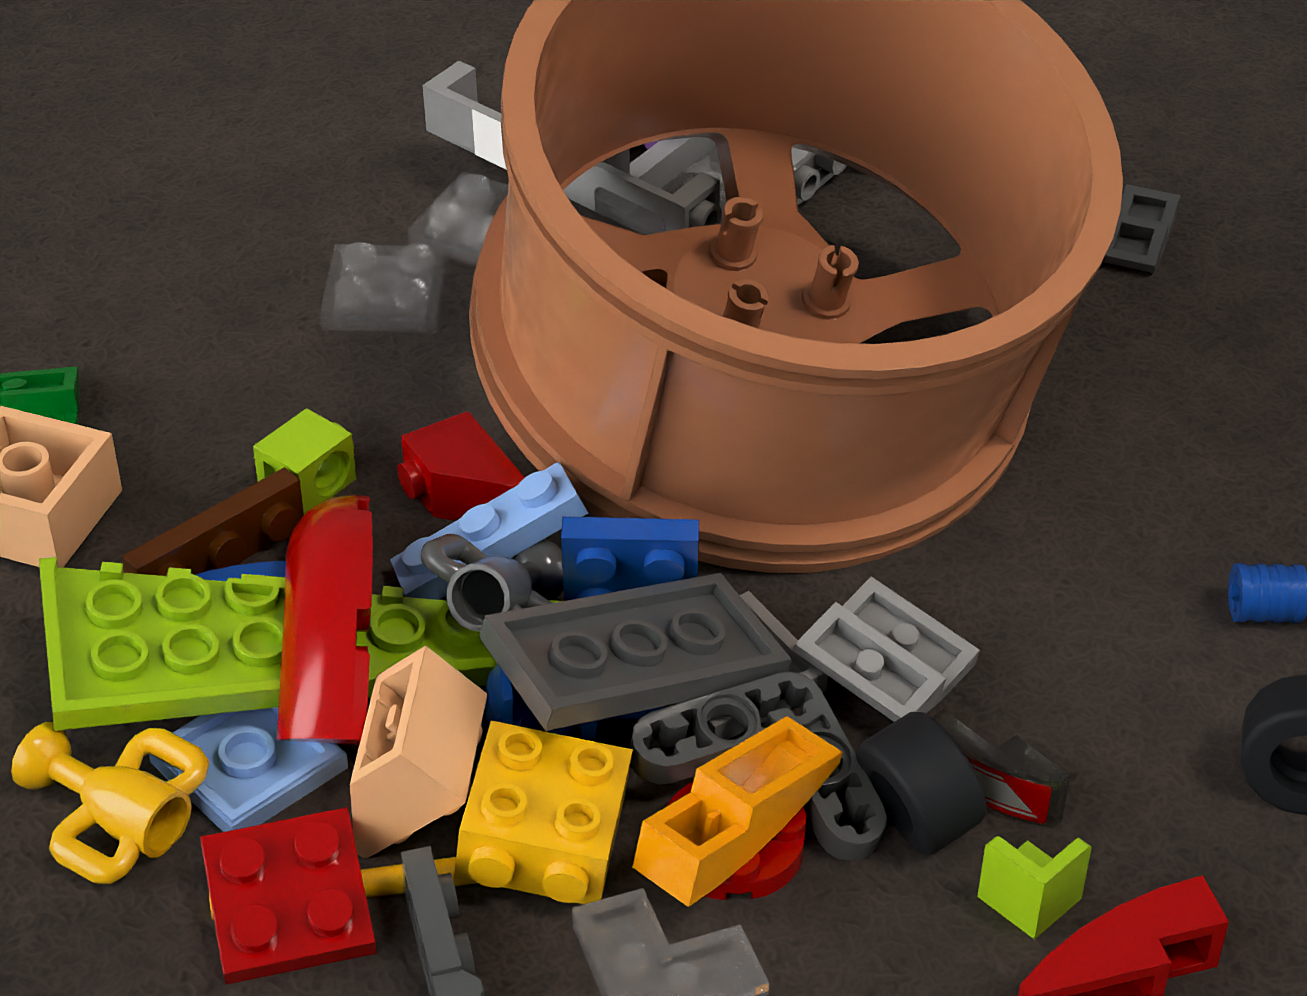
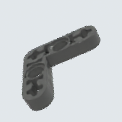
M795 672L777 673L659 709L641 717L634 726L629 749H633L630 766L642 779L661 785L695 776L696 769L788 716L843 752L840 764L837 766L839 773L827 778L817 792L803 806L807 815L806 818L824 850L840 860L853 861L863 859L872 854L877 848L886 828L887 815L871 781L858 764L856 754L821 689L812 679L803 674ZM784 699L790 708L801 706L800 716H794L789 708L776 710L778 701ZM715 716H731L742 724L745 734L734 740L721 739L712 733L707 722ZM767 717L763 728L761 727V718ZM688 727H691L692 736L686 738ZM651 739H658L663 747L675 745L673 756L666 757L660 748L649 749ZM846 791L843 801L840 803L838 796ZM842 811H844L851 823L863 821L865 826L862 834H857L851 825L839 827L838 822Z

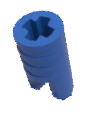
M1246 563L1233 564L1228 582V605L1232 620L1234 622L1252 621L1253 623H1263L1265 621H1270L1271 623H1303L1307 616V572L1302 564H1292L1290 566H1285L1284 564L1265 565L1264 563L1247 565Z

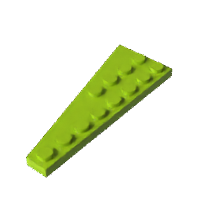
M55 557L39 558L54 731L278 707L285 577L242 574L241 579L228 578L227 581L204 580L199 576L191 574V569L169 567L167 576L124 573L123 563L102 562L99 571L58 567L57 558ZM383 586L382 595L372 594L369 632H356V646H368V653L370 655L368 698L372 696L377 675L424 646L430 648L477 686H485L487 684L489 674L495 668L497 662L479 638L481 631H472L461 626L452 616L447 600L403 597V587ZM549 600V601L552 602V603L562 602V601Z

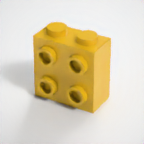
M490 721L459 829L454 877L474 881L486 887H503L547 896L563 903L576 902L600 907L624 802L633 749Z

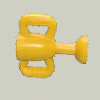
M44 722L35 726L19 744L12 761L11 773L13 781L26 789L37 790L58 782L80 794L83 804L66 817L52 832L49 851L60 865L97 884H113L128 874L138 860L140 853L149 858H159L183 835L192 809L191 799L188 795L195 791L206 779L209 760L199 746L166 729L147 728L134 735L124 748L115 766L94 769L71 756L70 742L64 730L54 731L53 722ZM151 754L182 770L183 773L165 782L139 769L143 757ZM98 824L111 837L119 841V846L114 857H108L77 840L76 837Z

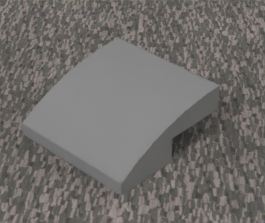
M871 576L843 606L835 602L795 643L793 652L895 722L909 712L928 713L976 665L980 650Z

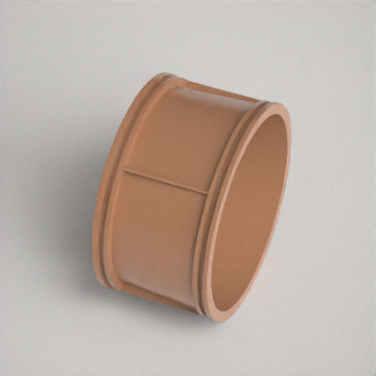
M534 0L527 9L513 36L505 63L501 95V134L503 156L509 177L508 194L499 205L487 230L473 276L469 309L471 346L477 372L489 403L508 435L539 471H543L553 464L560 462L586 510L596 517L699 520L698 561L726 568L765 573H814L846 568L881 559L912 547L945 530L969 513L993 489L1007 470L1024 434L1032 402L1078 301L1096 275L1114 237L1121 211L1123 175L1121 154L1113 122L1100 92L1082 63L1063 39L1021 0ZM705 137L713 140L716 144L727 203L723 209L721 224L643 235L580 215L563 190L587 170L627 149L656 141ZM792 147L850 166L897 191L919 206L946 229L959 244L961 253L954 258L887 276L865 280L855 278L854 274L857 272L859 261L854 252L844 246H840L837 256L835 254V245L829 246L811 224L798 212ZM975 307H983L991 312L993 316L980 324L946 335L907 342L860 344L901 322Z

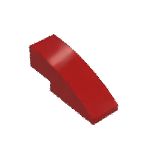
M1203 875L1157 888L1116 906L1078 929L1051 951L1022 981L1019 986L1018 996H1164L1167 979L1218 967L1229 920Z

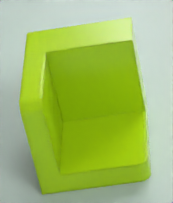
M996 836L985 845L977 897L1035 940L1082 899L1092 847L1082 839L1077 838L1054 858H1051L1028 840L1016 849L1001 837Z

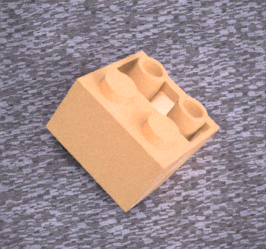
M427 646L422 647L376 676L350 782L353 835L357 854L362 858H369L392 844L404 842L413 832L443 815H452L466 803L471 791L472 783L470 778L476 748L482 737L483 729L481 723L487 693Z

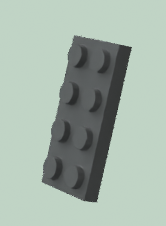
M721 573L485 615L479 636L545 731L689 701L777 673L788 672L792 661L786 651Z

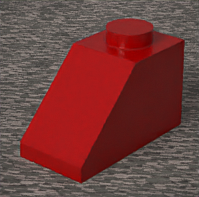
M469 411L401 435L403 463L398 464L397 467L401 486L410 499L419 498L435 518L457 521L471 508L488 503L519 485L525 478Z

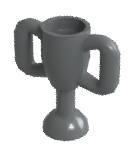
M446 534L430 540L423 545L421 550L423 565L449 583L446 590L447 605L452 616L461 626L472 631H481L485 615L551 604L552 602L549 600L557 598L564 591L562 550L555 543L547 539L541 540L512 558L487 556L471 542L456 534ZM454 560L461 561V562L465 563L466 565L461 564V563H458V562H456V561H454Z

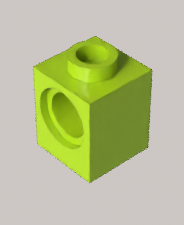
M307 408L253 446L257 481L285 467L300 480L304 515L308 510L332 498L356 480L352 433L346 431L340 424L330 422Z

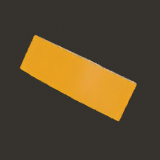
M786 716L697 768L689 794L642 821L632 868L684 905L690 907L745 865L788 824L840 764L843 752L790 717Z

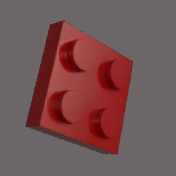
M348 807L200 837L226 985L377 954Z

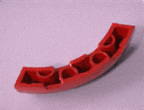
M367 495L329 498L308 510L292 530L285 555L284 617L276 738L278 741L360 745L367 717L370 655L368 653V646H356V632H369L372 606V512L369 511L370 497Z

